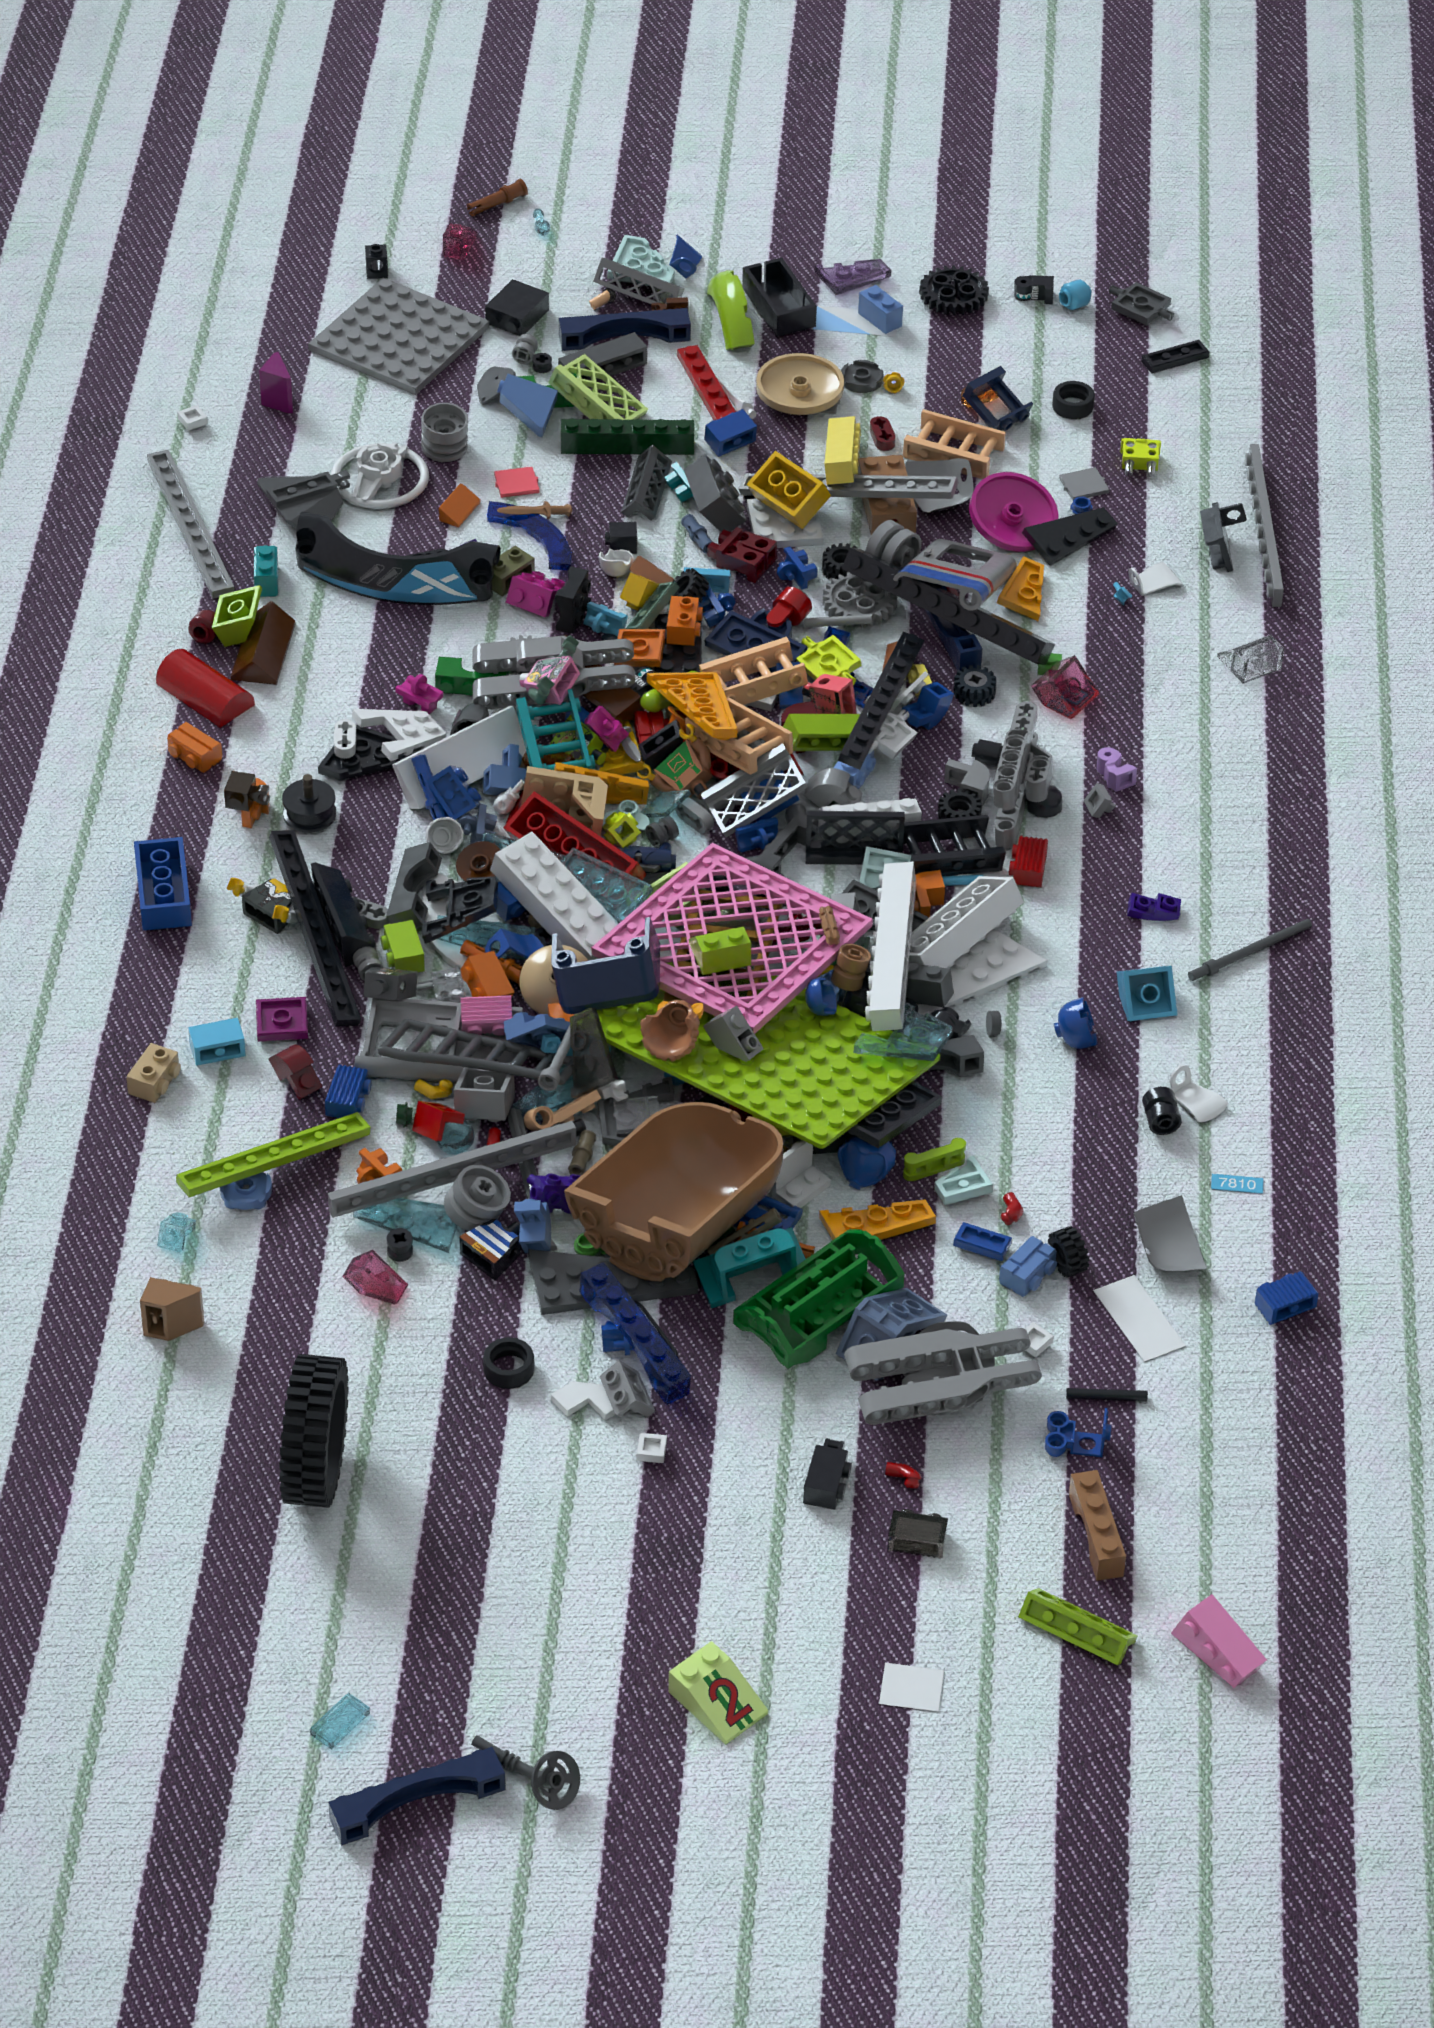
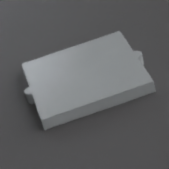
M1096 467L1059 475V479L1064 485V490L1068 492L1072 500L1077 497L1088 498L1109 493V488L1104 482L1105 478L1101 477Z

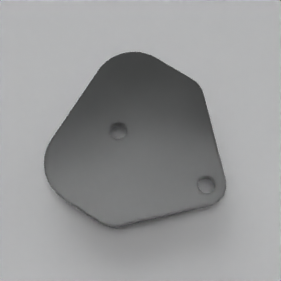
M494 366L483 374L477 384L479 402L482 405L500 396V393H497L500 381H505L507 374L516 376L513 369Z

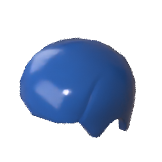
M826 978L812 979L805 992L806 1004L810 1011L817 1016L834 1015L837 1011L835 991L832 985L823 983L827 981Z

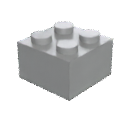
M464 1067L454 1088V1110L464 1113V1120L469 1121L475 1119H488L491 1122L506 1120L515 1099L514 1075Z

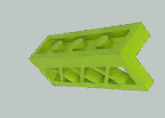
M1040 1588L1028 1591L1018 1616L1116 1665L1122 1663L1128 1646L1134 1644L1138 1635Z

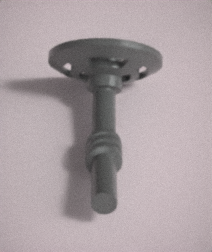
M478 1735L474 1737L471 1743L472 1746L479 1750L493 1747L501 1765L504 1764L503 1767L505 1769L509 1768L510 1772L516 1771L531 1779L533 1794L543 1807L559 1810L567 1807L575 1799L580 1787V1771L576 1761L568 1753L550 1751L544 1754L535 1766L532 1767L520 1761L521 1757H515L514 1753L510 1754L509 1750L503 1751ZM558 1759L566 1764L569 1773L566 1772L561 1764L557 1763ZM547 1761V1766L542 1771L539 1770L543 1763ZM564 1783H569L566 1794L559 1800L557 1793L562 1790ZM539 1790H540V1792H541L543 1795H545L546 1797H548V1800H549V1801L545 1800V1799L541 1796V1794L539 1793Z

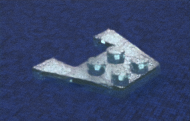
M906 1003L903 1029L894 1030L888 1039L862 1033L854 1044L853 1053L934 1061L950 1038L952 1026L928 1013L923 1016L915 1011V1006Z

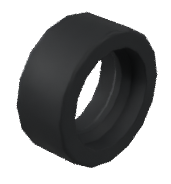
M1079 381L1060 383L1053 392V410L1063 418L1072 420L1085 418L1092 413L1094 408V390L1089 385ZM1074 397L1079 398L1083 401L1073 403L1068 402L1064 399Z
M511 1337L497 1339L490 1343L485 1349L483 1356V1371L486 1379L492 1385L504 1389L518 1388L528 1383L534 1373V1353L532 1348L525 1341ZM504 1356H516L525 1362L523 1366L510 1371L499 1369L493 1365L495 1360Z

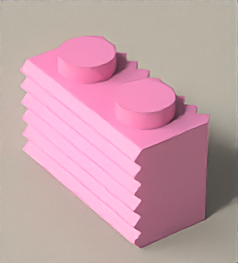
M511 995L461 998L462 1031L482 1035V1033H493L499 1036L505 1035L504 1021L512 1018Z

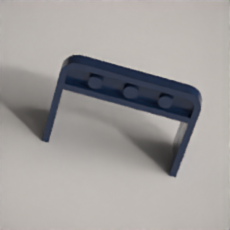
M650 917L645 918V936L636 937L628 941L625 945L624 954L577 962L575 953L571 950H564L558 934H552L551 964L558 1000L564 1013L576 1014L646 1002L658 995L660 986V942Z

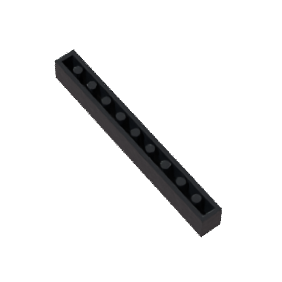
M850 547L841 568L1035 664L1046 665L1055 646V643L981 607L973 611L964 609L960 604L958 596L932 583L906 576L901 577L898 581H894V576L902 569L862 549Z

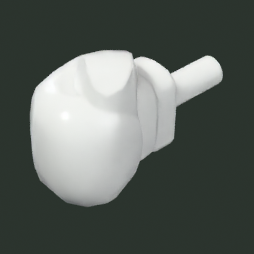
M522 779L514 788L510 787L506 792H501L496 797L493 804L495 812L498 814H508L513 810L516 801L520 797L518 791L525 783Z

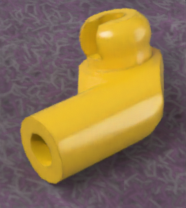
M422 1079L417 1080L414 1085L415 1091L429 1099L448 1097L451 1095V1089L453 1088V1083L447 1079L441 1080L438 1086H432Z

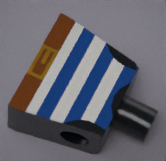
M491 1219L462 1234L459 1237L460 1255L495 1281L520 1255V1223L514 1221L506 1227L497 1219Z

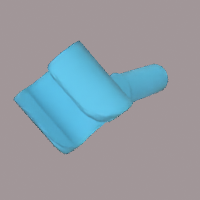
M1118 582L1113 584L1116 589L1114 597L1124 605V602L1128 598H1132V595L1124 587H1121Z

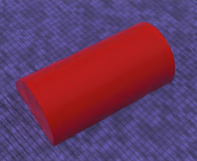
M176 649L169 653L157 670L156 684L220 728L255 705L254 697L251 693L185 649Z

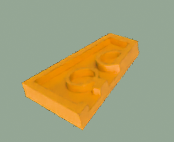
M1023 556L1000 593L997 604L1039 621L1044 565Z

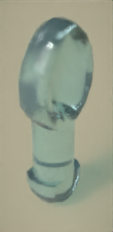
M535 209L533 211V218L536 220L534 224L535 231L542 236H546L550 232V224L544 220L543 211Z

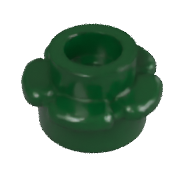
M407 1102L405 1104H397L396 1124L403 1125V1128L406 1127V1123L412 1122L413 1108L408 1107Z

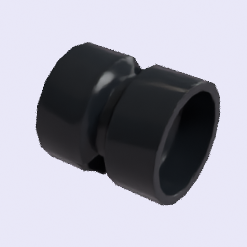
M1160 1086L1152 1088L1144 1094L1142 1102L1150 1130L1157 1135H1167L1175 1132L1181 1126L1182 1119L1172 1089Z

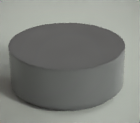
M988 1011L986 1015L988 1036H998L1002 1027L1000 1012Z

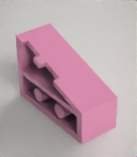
M1213 1594L1189 1610L1171 1632L1173 1636L1233 1688L1257 1672L1267 1661Z

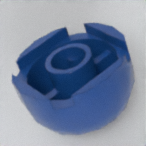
M1084 997L1074 999L1063 1005L1058 1013V1022L1054 1023L1057 1037H1063L1067 1045L1076 1049L1097 1046L1096 1033L1091 1034L1094 1026L1093 1018L1087 1002L1084 1001Z

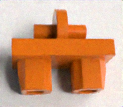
M366 1148L359 1151L362 1162L356 1170L359 1174L357 1177L358 1184L402 1171V1168L397 1163H393L388 1167L384 1166L388 1163V1157L381 1148L371 1153Z

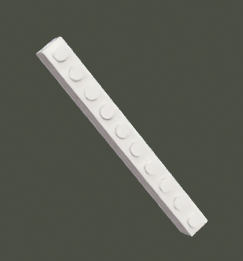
M914 862L884 864L883 874H879L880 888H878L879 902H876V931H873V961H870L871 976L868 978L870 991H867L868 1006L865 1007L866 1021H871L872 1031L903 1029L916 892Z

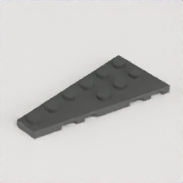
M528 1249V1258L541 1315L618 1305L631 1300L640 1302L698 1294V1284L693 1267H686L674 1278L669 1277L662 1281H650L635 1277L621 1270L609 1261L610 1258Z

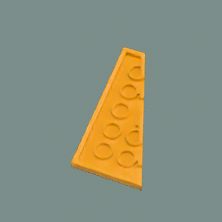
M717 672L647 673L646 682L711 737L719 740L737 738V726Z

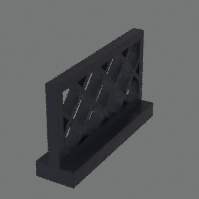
M807 811L806 864L863 865L866 846L903 853L905 812ZM812 819L823 820L826 823L817 827L812 823ZM848 820L850 823L841 827L837 822ZM872 820L874 823L867 828L861 822ZM889 820H899V823L892 828L886 824ZM829 827H833L835 830H837V832L831 836H829L824 831L827 830ZM857 827L862 832L853 836L848 831ZM881 827L886 832L881 836H877L873 831ZM819 835V836L822 837L824 840H812V839H814L816 836ZM841 836H844L849 841H847L846 843H838L836 840ZM868 836V837H870L873 841H860V840L863 839L864 837ZM893 836L896 840H898V844H894L893 841L885 840Z

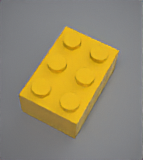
M777 451L768 458L746 484L756 499L801 529L807 525L831 497L822 481Z

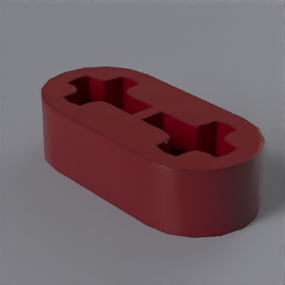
M882 416L872 418L870 420V434L875 446L882 451L892 450L895 447V433L890 421Z

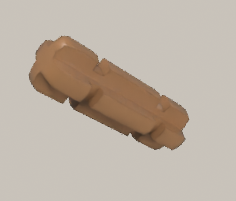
M822 906L819 909V917L822 921L821 924L826 936V942L830 946L833 944L837 945L840 942V935L837 930L838 927L833 915V909L830 906Z

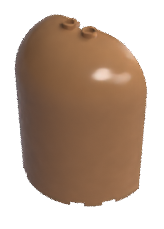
M690 1102L673 1105L651 1115L564 1190L566 1201L574 1220L579 1218L585 1228L584 1236L595 1249L600 1247L611 1257L609 1261L635 1277L645 1280L662 1281L665 1278H674L769 1193L781 1170L783 1139L779 1131L771 1124L751 1116L746 1118V1122H742L740 1115L736 1111L716 1104Z

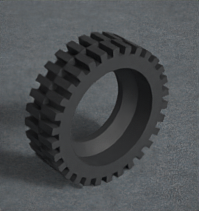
M298 1354L295 1359L292 1375H290L289 1387L287 1388V1401H285L284 1406L285 1415L282 1421L283 1432H281L282 1446L280 1447L281 1460L279 1462V1469L281 1471L279 1482H281L280 1492L284 1504L330 1508V1505L333 1503L340 1478V1467H342V1454L345 1447L344 1438L346 1437L345 1428L348 1417L347 1397L349 1387L347 1385L349 1379L345 1358Z

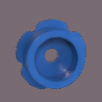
M1077 497L1073 500L1070 508L1074 514L1091 511L1093 506L1090 499Z

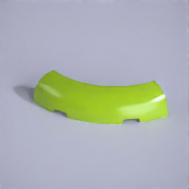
M733 270L720 272L710 280L707 286V295H711L716 304L726 350L752 347L755 344L751 319L745 315L747 313V300L738 276L734 275Z

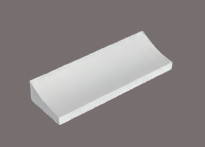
M508 706L392 764L409 808L421 809L425 807L427 799L411 761L412 758L425 754L433 776L449 765L462 767L469 778L466 781L469 785L483 778L484 771L490 764L502 765V751L509 744L519 745V753L522 757L526 756L527 753L518 716L514 707Z

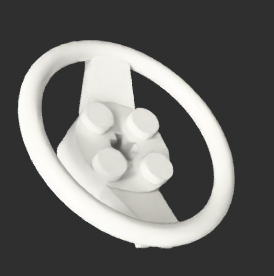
M395 442L392 444H368L354 448L343 454L336 461L331 471V475L340 472L345 464L357 457L358 478L353 494L339 487L338 491L341 498L347 502L368 509H389L407 504L425 490L429 480V470L425 461L417 453L408 449L406 445L399 446ZM406 457L417 465L420 471V480L414 489L397 498L372 500L380 487L388 488L392 482L400 477L403 458Z

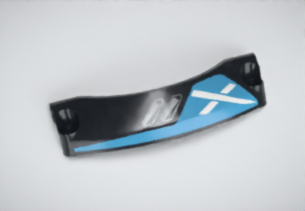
M308 512L300 513L296 531L297 544L295 550L298 568L332 586L360 596L401 604L449 605L478 601L484 602L489 600L493 594V566H497L500 560L501 548L499 545L471 541L459 547L429 555L399 556L385 554L365 548L348 539L333 525L328 516Z

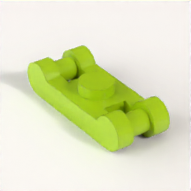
M957 1137L952 1139L951 1144L933 1148L920 1154L907 1153L904 1157V1179L916 1181L963 1165L965 1163L966 1141L963 1138Z

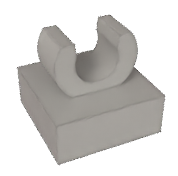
M1098 783L1095 784L1083 800L1091 815L1096 818H1100L1104 811L1111 813L1116 806L1114 803H1111V796L1104 785Z

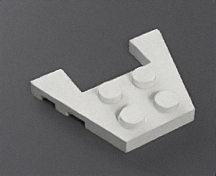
M353 709L352 718L360 727L384 725L397 739V741L382 742L381 751L390 761L398 759L399 754L404 753V755L408 756L413 754V749L419 747L424 749L446 738V732L427 711Z

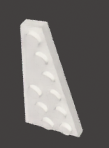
M992 929L985 935V939L974 944L967 954L960 956L954 961V965L948 968L951 969L954 994L945 1007L951 1005L954 1007L963 1004V1000L969 997L975 999L1007 985V981L1015 977L1021 979L1028 976L1029 971L1036 968L1039 970L1047 967V960L997 930ZM917 1004L919 1010L914 1024L927 1020L933 1011L941 1010L943 1007Z

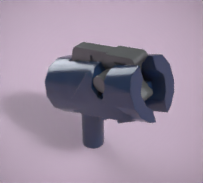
M664 842L659 849L643 846L623 847V852L637 861L645 873L666 872L676 868V854H671V845L668 842Z

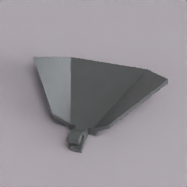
M343 470L333 475H330L327 471L314 476H266L258 478L257 485L286 523L297 529L298 518L301 512L325 515L331 521L343 505L338 487L340 489L350 487V483L347 480L350 479V474L347 470Z

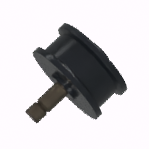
M305 774L302 780L290 784L282 794L283 818L290 828L299 832L313 833L328 828L335 821V792L326 782L312 779V775Z

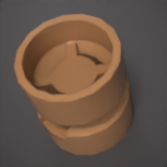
M856 944L842 945L839 948L837 963L831 975L832 983L848 991L861 989L866 976L865 971L871 959L870 952Z

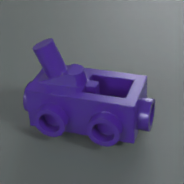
M531 1174L527 1178V1183L532 1186L530 1189V1199L540 1200L541 1203L547 1202L550 1213L554 1209H561L563 1212L571 1214L564 1190L576 1181L580 1175L558 1176L556 1174H547L546 1176H535Z

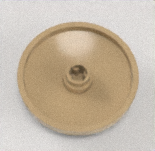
M806 353L785 354L769 360L760 368L756 378V390L761 400L775 410L795 415L815 414L831 408L841 399L844 391V377L834 363L823 357Z

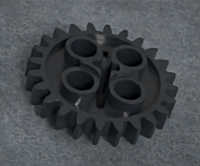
M953 265L952 269H949L947 266H944V270L937 267L936 272L929 271V275H924V279L920 281L919 294L920 299L924 300V305L929 304V309L936 307L937 313L943 310L945 315L949 312H952L953 316L957 312L964 315L965 311L972 313L973 309L979 310L980 306L985 305V301H988L989 286L988 281H984V276H979V272L972 273L971 268L964 270V266H961L959 269H956L955 265Z

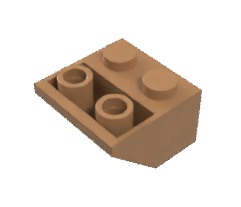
M150 1277L140 1299L144 1336L170 1341L203 1327L205 1321L201 1287Z

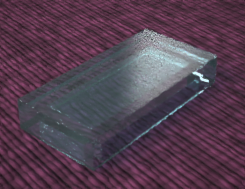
M348 1692L310 1728V1735L332 1750L370 1714V1707Z

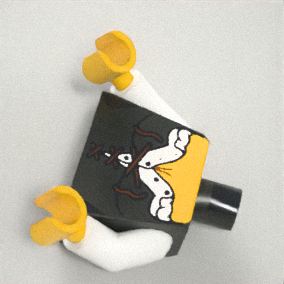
M232 877L230 879L227 889L232 890L233 895L236 897L242 896L244 915L276 934H279L288 923L294 924L298 921L285 884L276 879H269L262 884L248 886L244 885V882L238 878Z

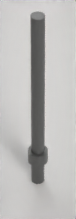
M1305 919L1219 959H1210L1204 962L1201 967L1188 972V977L1191 981H1194L1205 975L1211 976L1219 972V969L1311 928L1312 923L1309 919Z

